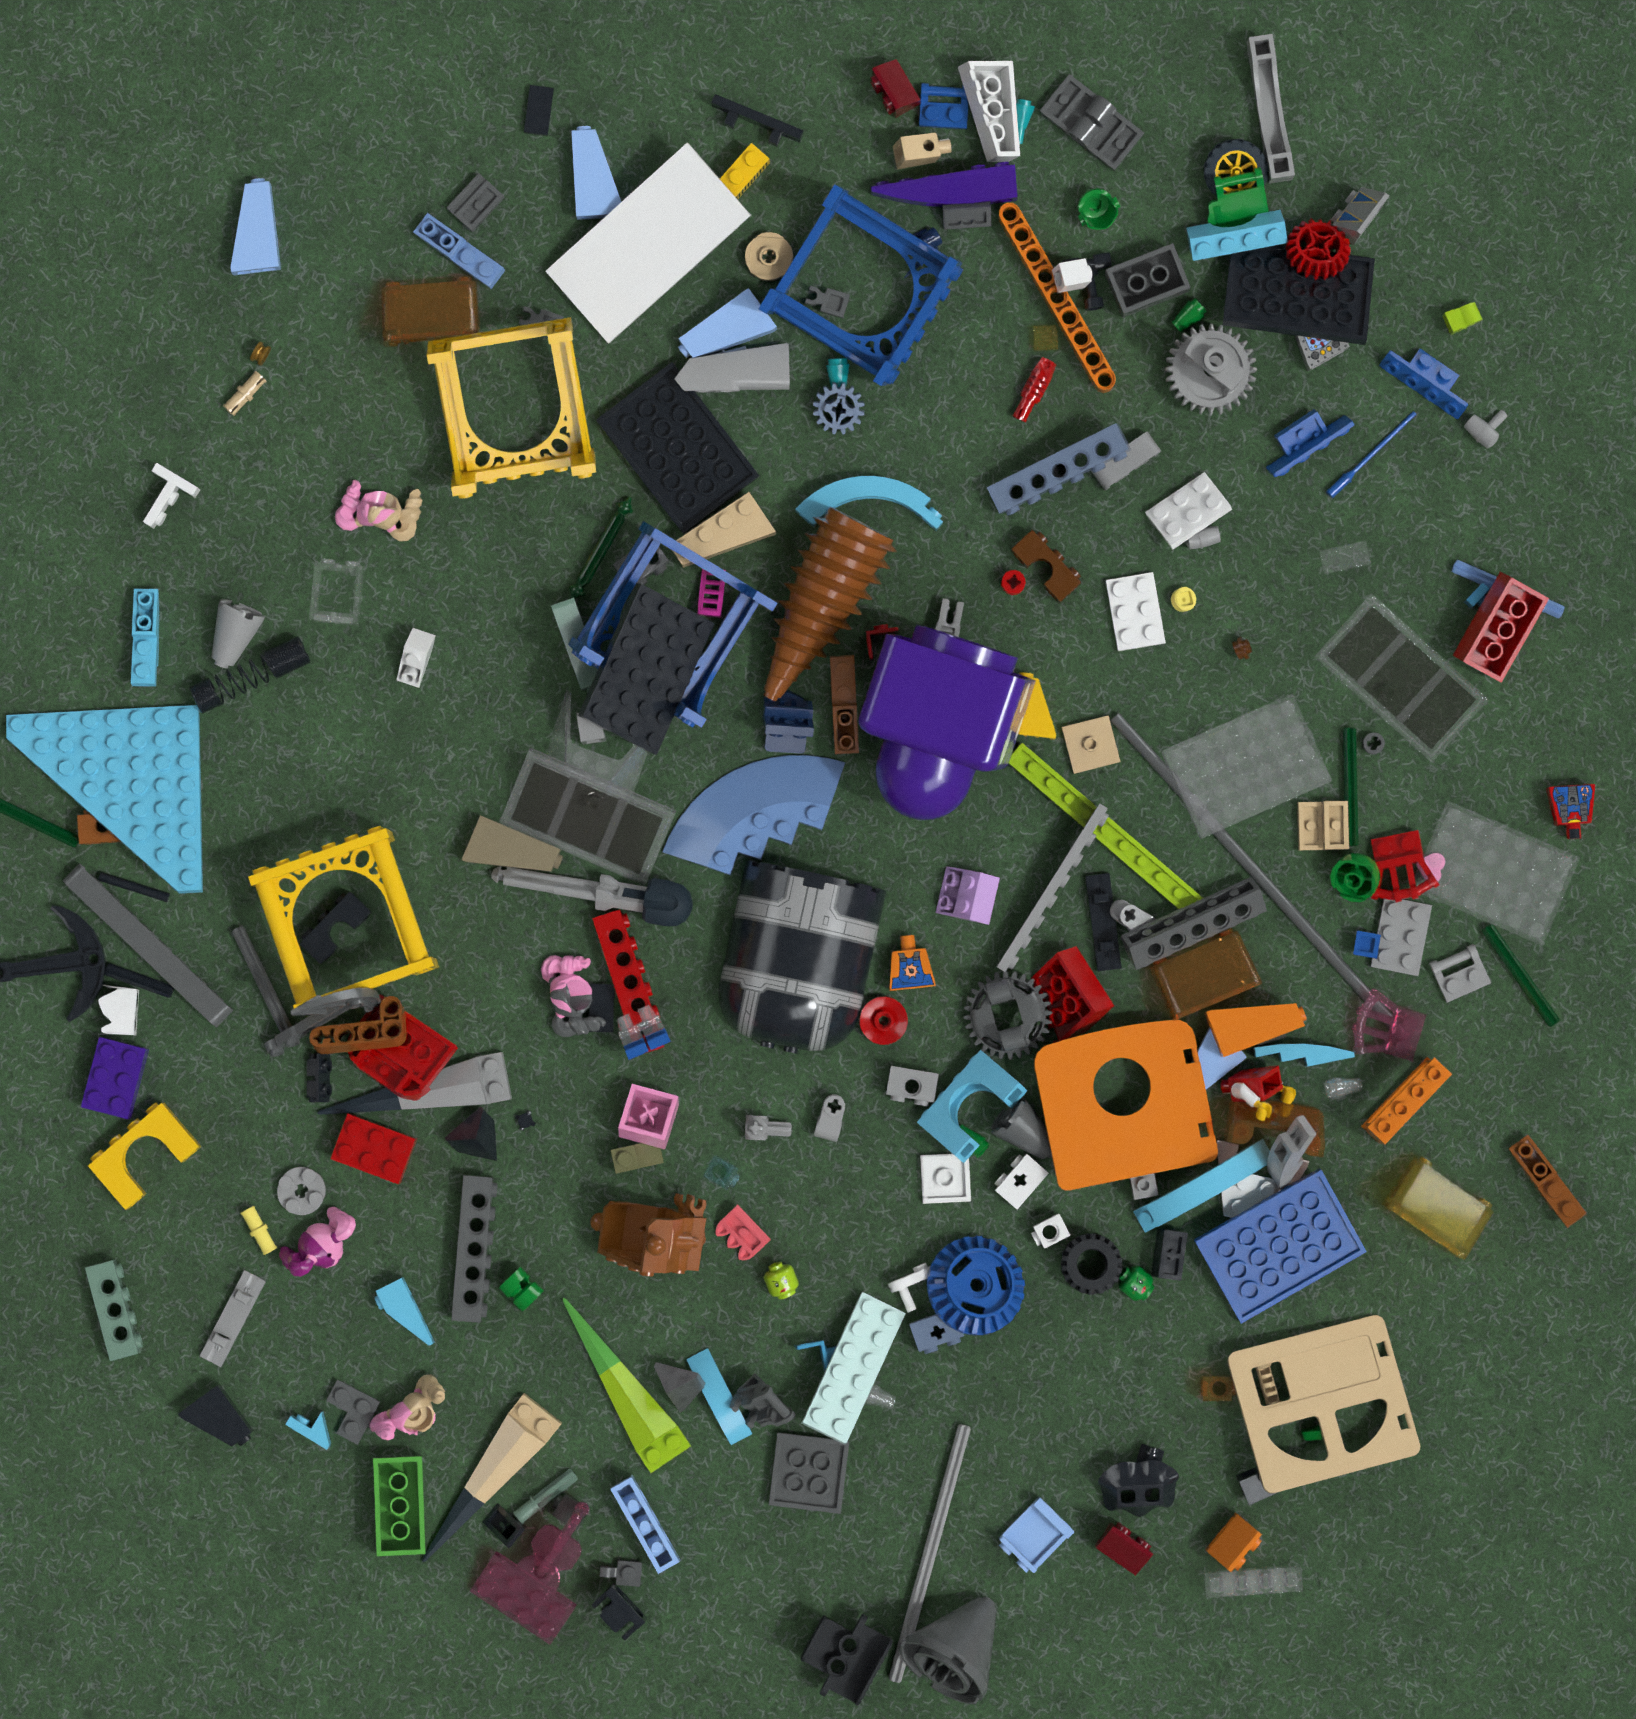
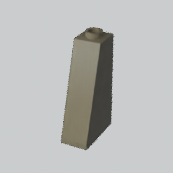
M480 815L462 860L467 863L552 872L553 868H559L563 856L560 855L561 849Z

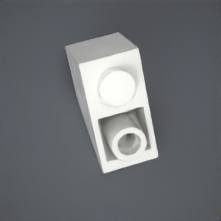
M415 628L412 629L404 646L397 681L420 687L436 635Z

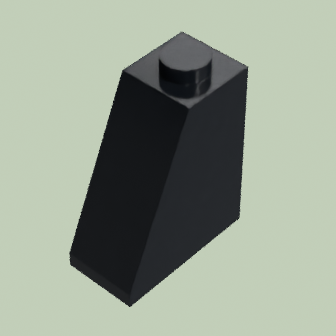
M220 1384L178 1414L185 1421L230 1446H234L236 1443L242 1446L251 1439L249 1434L254 1431Z

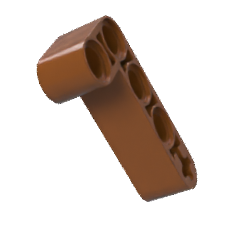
M388 996L380 1003V1020L319 1026L311 1031L309 1039L314 1049L320 1054L401 1046L407 1036L405 1009L397 997ZM392 1006H397V1007H398V1009H397V1011H396L395 1013H392V1014H388V1013H387V1011H388V1009H389L390 1007H392ZM399 1029V1033L396 1036H389L391 1030ZM368 1032H375L373 1038L365 1039V1035ZM351 1034L350 1040L346 1042L341 1041L342 1036Z

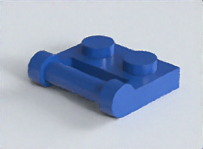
M922 83L919 127L967 129L968 99L964 86L962 88L938 87ZM928 95L961 97V104L928 102Z

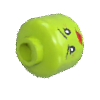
M776 1262L768 1266L769 1271L765 1273L763 1278L769 1294L778 1299H785L794 1295L799 1282L793 1267L789 1264L783 1265L782 1262Z

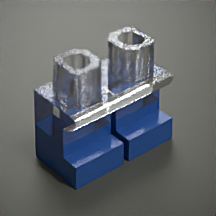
M650 1005L638 1009L643 1022L637 1025L633 1024L629 1014L617 1018L620 1029L618 1034L628 1060L649 1052L641 1031L645 1035L650 1050L671 1042L659 1015L656 1016Z

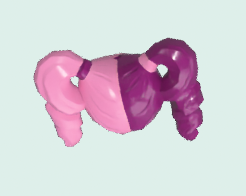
M337 1207L328 1208L327 1217L330 1220L329 1224L316 1223L309 1226L298 1240L299 1252H294L286 1246L281 1247L279 1257L282 1265L293 1276L301 1277L308 1274L313 1265L329 1268L338 1264L343 1254L342 1240L349 1238L356 1227L353 1216L348 1215Z

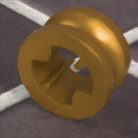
M260 341L252 352L250 360H256L258 365L262 366L271 351V347H264Z

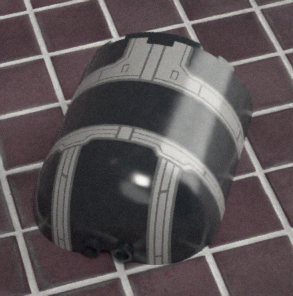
M746 861L718 989L720 1007L728 1023L740 1034L760 1041V1046L774 1049V1045L777 1044L784 1046L783 1051L795 1054L798 1053V1049L805 1051L826 1050L845 1040L853 1031L859 1019L886 891L879 888L874 889L872 886L854 882V884H851L844 879L789 867H783L782 869L773 864L762 862L759 864L754 861Z

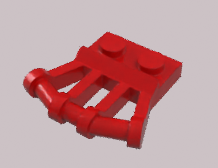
M1418 830L1371 839L1374 859L1380 871L1379 885L1371 899L1378 900V898L1398 903L1406 898L1418 899L1421 894L1432 887L1437 888L1440 886L1425 862ZM1419 863L1428 877L1427 880L1418 886L1416 885L1413 864ZM1406 866L1410 888L1400 890L1396 867ZM1386 869L1390 870L1393 891L1380 889L1383 873Z

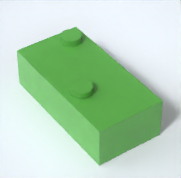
M422 1456L373 1458L377 1556L426 1554Z

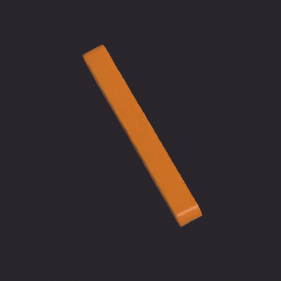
M1014 203L1004 204L999 210L998 219L1093 386L1101 393L1109 392L1116 381L1114 372L1068 292L1060 293L1064 298L1061 303L1056 304L1051 301V294L1057 292L1052 273L1054 268L1019 207ZM1012 210L1016 214V218L1008 221L1003 217V212ZM1020 230L1027 233L1028 238L1025 241H1018L1015 238V233ZM1035 251L1039 254L1040 259L1036 262H1031L1027 259V253ZM1041 272H1048L1052 279L1050 282L1043 283L1039 280L1038 275ZM1066 313H1071L1075 317V322L1073 324H1066L1062 320V316ZM1077 334L1085 335L1087 343L1078 345L1074 341V336ZM1088 355H1096L1099 363L1095 366L1089 365L1086 362ZM1102 375L1108 376L1111 384L1106 387L1101 386L1098 383V377Z

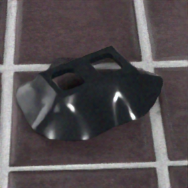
M1157 1460L1138 1463L1120 1462L1103 1472L1098 1482L1107 1510H1125L1141 1517L1157 1507L1168 1508L1172 1506L1179 1474L1174 1468ZM1158 1488L1159 1499L1146 1500L1145 1490ZM1134 1490L1135 1500L1132 1502H1122L1121 1491Z

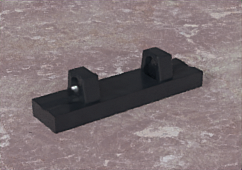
M717 94L714 95L711 102L712 107L728 113L724 122L725 126L733 129L737 119L740 118L772 131L768 142L775 147H778L782 136L800 143L804 135V131Z
M1110 873L1085 876L1097 971L1122 969L1116 920L1110 914V907L1113 904Z

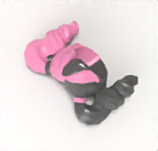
M554 955L549 956L543 961L541 967L542 978L550 984V998L556 1011L552 1020V1028L561 1037H570L575 1034L587 1035L589 1031H598L600 1026L604 1027L606 1024V1020L602 1017H582V1014L586 1012L592 1002V988L587 981L575 975L574 972L581 971L583 968L586 969L590 965V958L582 956H564L561 958ZM565 1016L570 1017L568 1022L564 1021L563 1018Z

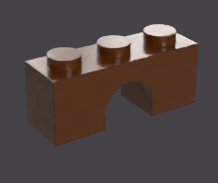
M1031 530L1011 549V552L1026 569L1036 561H1044L1050 565L1052 577L1043 587L1060 604L1081 584L1079 580L1081 576L1072 566L1068 568L1062 562L1065 558L1058 550L1054 549L1052 551L1046 545L1049 541L1040 531L1035 533Z

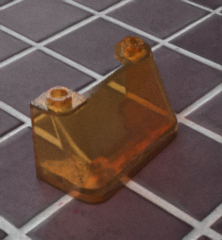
M458 277L457 281L413 285H400V282L386 283V287L381 288L383 343L386 347H396L401 343V340L404 344H409V342L432 341L481 332L477 282L472 281L471 277Z
M1232 928L1219 933L1220 938L1172 959L1167 960L1164 957L1153 962L1154 966L1150 967L1149 970L1171 1020H1177L1263 984L1239 931L1233 932Z
M1272 1100L1260 1101L1269 1103L1272 1106L1270 1118L1266 1117L1264 1121L1256 1118L1257 1108L1255 1106L1251 1107L1247 1102L1230 1101L1224 1130V1142L1244 1144L1252 1138L1254 1127L1287 1132L1295 1118L1304 1115L1317 1133L1305 1153L1306 1155L1316 1157L1324 1156V1115L1319 1109Z

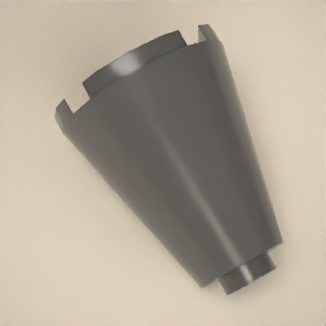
M1022 1097L1012 1109L1008 1108L1005 1111L1003 1108L991 1126L993 1130L991 1134L1040 1159L1051 1158L1046 1125L1027 1100Z

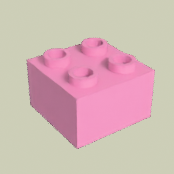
M632 1084L618 1127L619 1137L666 1149L679 1106L678 1096Z

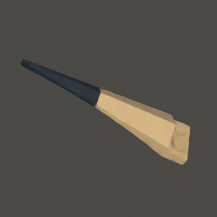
M525 1393L521 1396L504 1419L424 1555L422 1562H425L548 1442L562 1424L561 1421Z

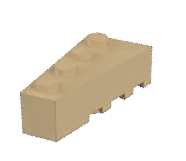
M748 492L676 541L701 557L709 559L774 536L776 531L750 492ZM672 550L683 568L694 564Z

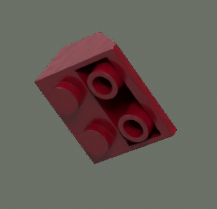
M897 59L872 68L870 84L876 94H882L884 101L882 104L888 115L893 113L894 117L897 118L920 105L921 100Z
M1111 1522L1095 1544V1548L1136 1576L1153 1556V1552L1150 1550L1151 1545L1140 1536L1136 1539L1130 1536V1529L1120 1522L1116 1525Z

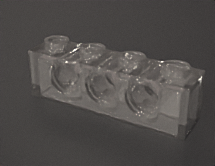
M1299 1564L1240 1568L1238 1571L1234 1569L1232 1572L1227 1569L1202 1571L1204 1596L1206 1598L1303 1591L1302 1570Z

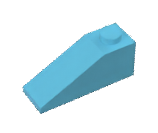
M404 1277L376 1290L377 1296L374 1298L380 1310L385 1309L388 1315L427 1345L435 1343Z

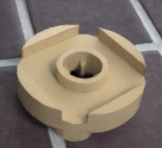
M766 232L761 233L748 244L745 252V261L752 275L763 281H775L782 278L793 261V252L791 246L781 235ZM769 250L773 251L772 255L775 254L776 259L772 260L771 263H766V259L763 260L762 255H766Z

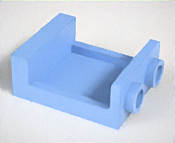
M1038 1497L999 1537V1540L1002 1542L999 1546L1008 1555L1013 1553L1019 1559L1016 1563L1026 1573L1029 1570L1035 1573L1037 1568L1062 1542L1074 1533V1530L1042 1498Z

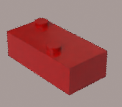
M1500 571L1453 656L1502 683L1549 598Z

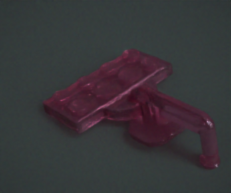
M579 1502L575 1506V1511L562 1531L553 1525L541 1527L532 1540L534 1555L522 1558L517 1564L496 1551L470 1592L551 1645L577 1605L557 1592L560 1584V1574L558 1571L573 1568L582 1553L581 1545L571 1535L583 1517L588 1514V1504Z

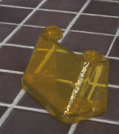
M1421 1156L1419 1159L1413 1157L1381 1205L1390 1212L1398 1214V1217L1404 1219L1439 1243L1443 1248L1448 1249L1451 1254L1460 1260L1465 1261L1493 1215L1494 1211L1491 1210L1493 1205L1482 1197L1479 1200L1475 1199L1431 1168L1433 1164Z

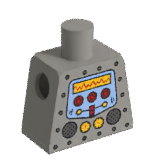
M1295 336L1308 372L1348 350L1350 347L1346 342Z

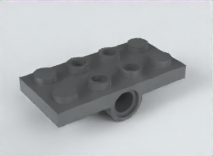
M1070 74L1039 112L1113 171L1118 168L1144 135L1143 131L1117 112L1116 108L1108 100L1100 95L1097 96Z

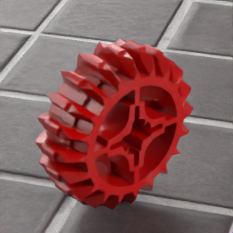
M1311 218L1308 224L1302 221L1299 227L1295 226L1292 233L1288 235V242L1285 247L1287 251L1286 256L1288 260H1291V267H1297V274L1303 271L1305 272V278L1313 275L1315 280L1318 279V276H1322L1326 280L1328 274L1334 277L1337 271L1341 272L1344 269V265L1348 263V256H1350L1351 252L1349 247L1350 241L1346 238L1343 231L1339 232L1336 226H1331V220L1327 224L1323 223L1321 218L1318 222H1314ZM1303 241L1307 243L1304 250L1300 247ZM1332 248H1334L1336 251V255L1334 257L1330 256V250Z

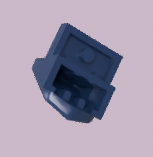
M787 690L777 701L764 698L763 724L766 751L798 754L805 752L807 737H813L814 733L812 701H808L790 690Z

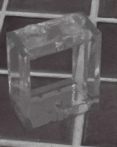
M321 559V563L315 562L309 620L312 622L359 626L365 569L359 566V562L345 561V565L335 564L336 560ZM322 571L357 574L353 614L318 611Z

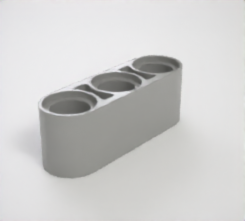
M1148 431L1129 443L1131 451L1126 453L1128 457L1118 462L1111 460L1105 463L1106 468L1093 473L1104 490L1109 489L1112 484L1119 482L1129 475L1131 471L1136 470L1149 461L1151 457L1161 452Z

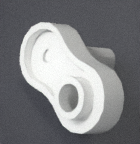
M926 1263L914 1267V1273L888 1284L891 1293L899 1291L907 1312L916 1309L908 1286L927 1279L930 1266H927Z

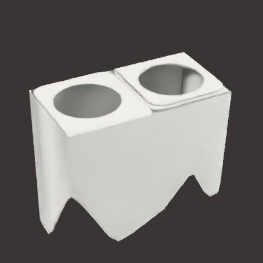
M103 985L108 988H117V990L98 1000L103 1014L111 1021L110 1024L102 1027L101 1031L106 1034L136 1035L138 1016L136 1002L137 993L139 1001V990Z

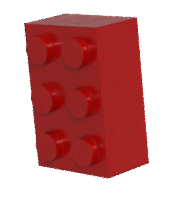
M347 1114L331 1159L390 1182L401 1184L417 1138L353 1114Z

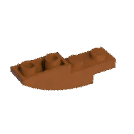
M854 655L830 656L835 754L859 753Z
M1529 1135L1509 1148L1519 1166L1566 1228H1569L1587 1215L1586 1211L1563 1183L1556 1170Z

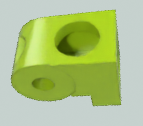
M1475 302L1447 311L1442 315L1450 335L1483 320Z

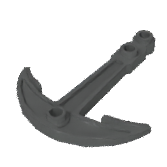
M353 988L323 997L320 995L313 997L291 1010L292 1016H310L276 1035L274 1039L265 1042L264 1046L267 1054H270L271 1057L284 1054L285 1047L290 1048L299 1045V1039L306 1036L314 1028L322 1026L350 1008L355 1009L363 1006L365 1012L373 1011L381 1003L379 994L376 990L370 988Z

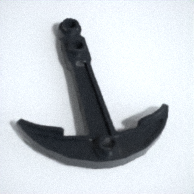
M52 905L51 910L63 920L70 933L75 934L79 947L78 951L16 963L2 962L0 963V969H2L3 975L0 977V983L13 981L15 978L82 971V989L78 990L75 1004L66 1018L68 1022H71L91 1007L102 989L106 957L104 948L95 930L80 915L66 908ZM96 954L98 961L93 964L90 962V956Z

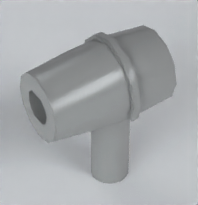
M1500 410L1488 423L1477 415H1473L1464 425V428L1477 443L1479 442L1485 448H1490L1499 438V434L1495 429L1507 418V414Z
M1218 526L1206 527L1185 542L1189 550L1203 549V547L1221 542Z

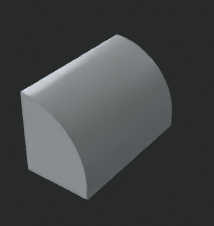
M576 713L580 741L583 745L606 741L603 728L578 716L579 713Z

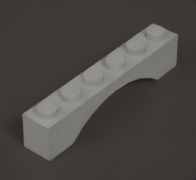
M1273 34L1249 37L1246 44L1263 151L1268 164V182L1270 184L1293 180L1295 172L1282 111Z

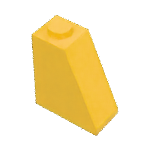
M1019 672V675L1034 679L1036 682L1018 735L1055 740V728L1039 679L1033 678L1034 674Z

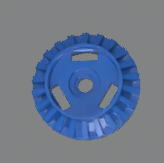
M982 1236L963 1237L945 1246L934 1258L927 1277L928 1297L935 1313L950 1328L967 1335L990 1334L1010 1323L1016 1313L1019 1312L1021 1302L1024 1299L1025 1280L1022 1278L1023 1271L1021 1266H1018L1015 1256L1011 1255L1004 1245H1000L995 1240L986 1239ZM966 1256L971 1262L955 1277L951 1273L953 1267ZM997 1267H1000L1005 1276L1006 1290L1003 1291L1001 1290L996 1272ZM972 1279L981 1281L982 1290L980 1292H975L971 1289L970 1283ZM962 1302L984 1308L983 1314L965 1310L961 1307Z

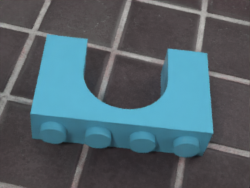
M981 1050L971 1057L968 1065L953 1078V1082L945 1091L938 1095L937 1100L929 1109L922 1113L921 1118L917 1122L963 1163L980 1146L959 1126L957 1115L963 1100L974 1092L989 1091L1012 1109L1027 1092L1017 1080Z

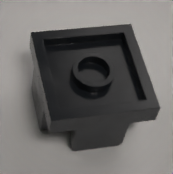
M613 1582L592 1603V1606L595 1609L607 1597L612 1600L602 1610L600 1617L614 1632H618L628 1621H631L633 1625L622 1635V1639L625 1641L646 1622L647 1617Z

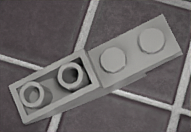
M1304 1115L1296 1117L1287 1132L1278 1135L1268 1156V1173L1280 1190L1289 1185L1303 1164L1302 1155L1317 1134Z

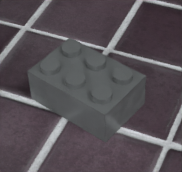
M1173 243L1108 268L1105 271L1106 279L1122 318L1188 293L1191 288Z

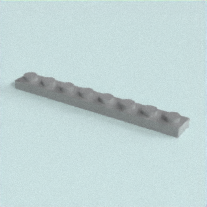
M1099 803L997 965L1002 971L1005 972L1007 968L1011 970L1014 968L1019 960V957L1016 956L1020 948L1025 950L1032 939L1029 936L1032 928H1039L1045 918L1041 915L1046 907L1051 909L1058 898L1054 893L1059 886L1064 888L1071 877L1067 874L1071 866L1076 868L1083 858V855L1080 854L1083 847H1090L1096 835L1093 834V831L1097 825L1102 827L1107 820L1109 814L1105 812L1108 808Z

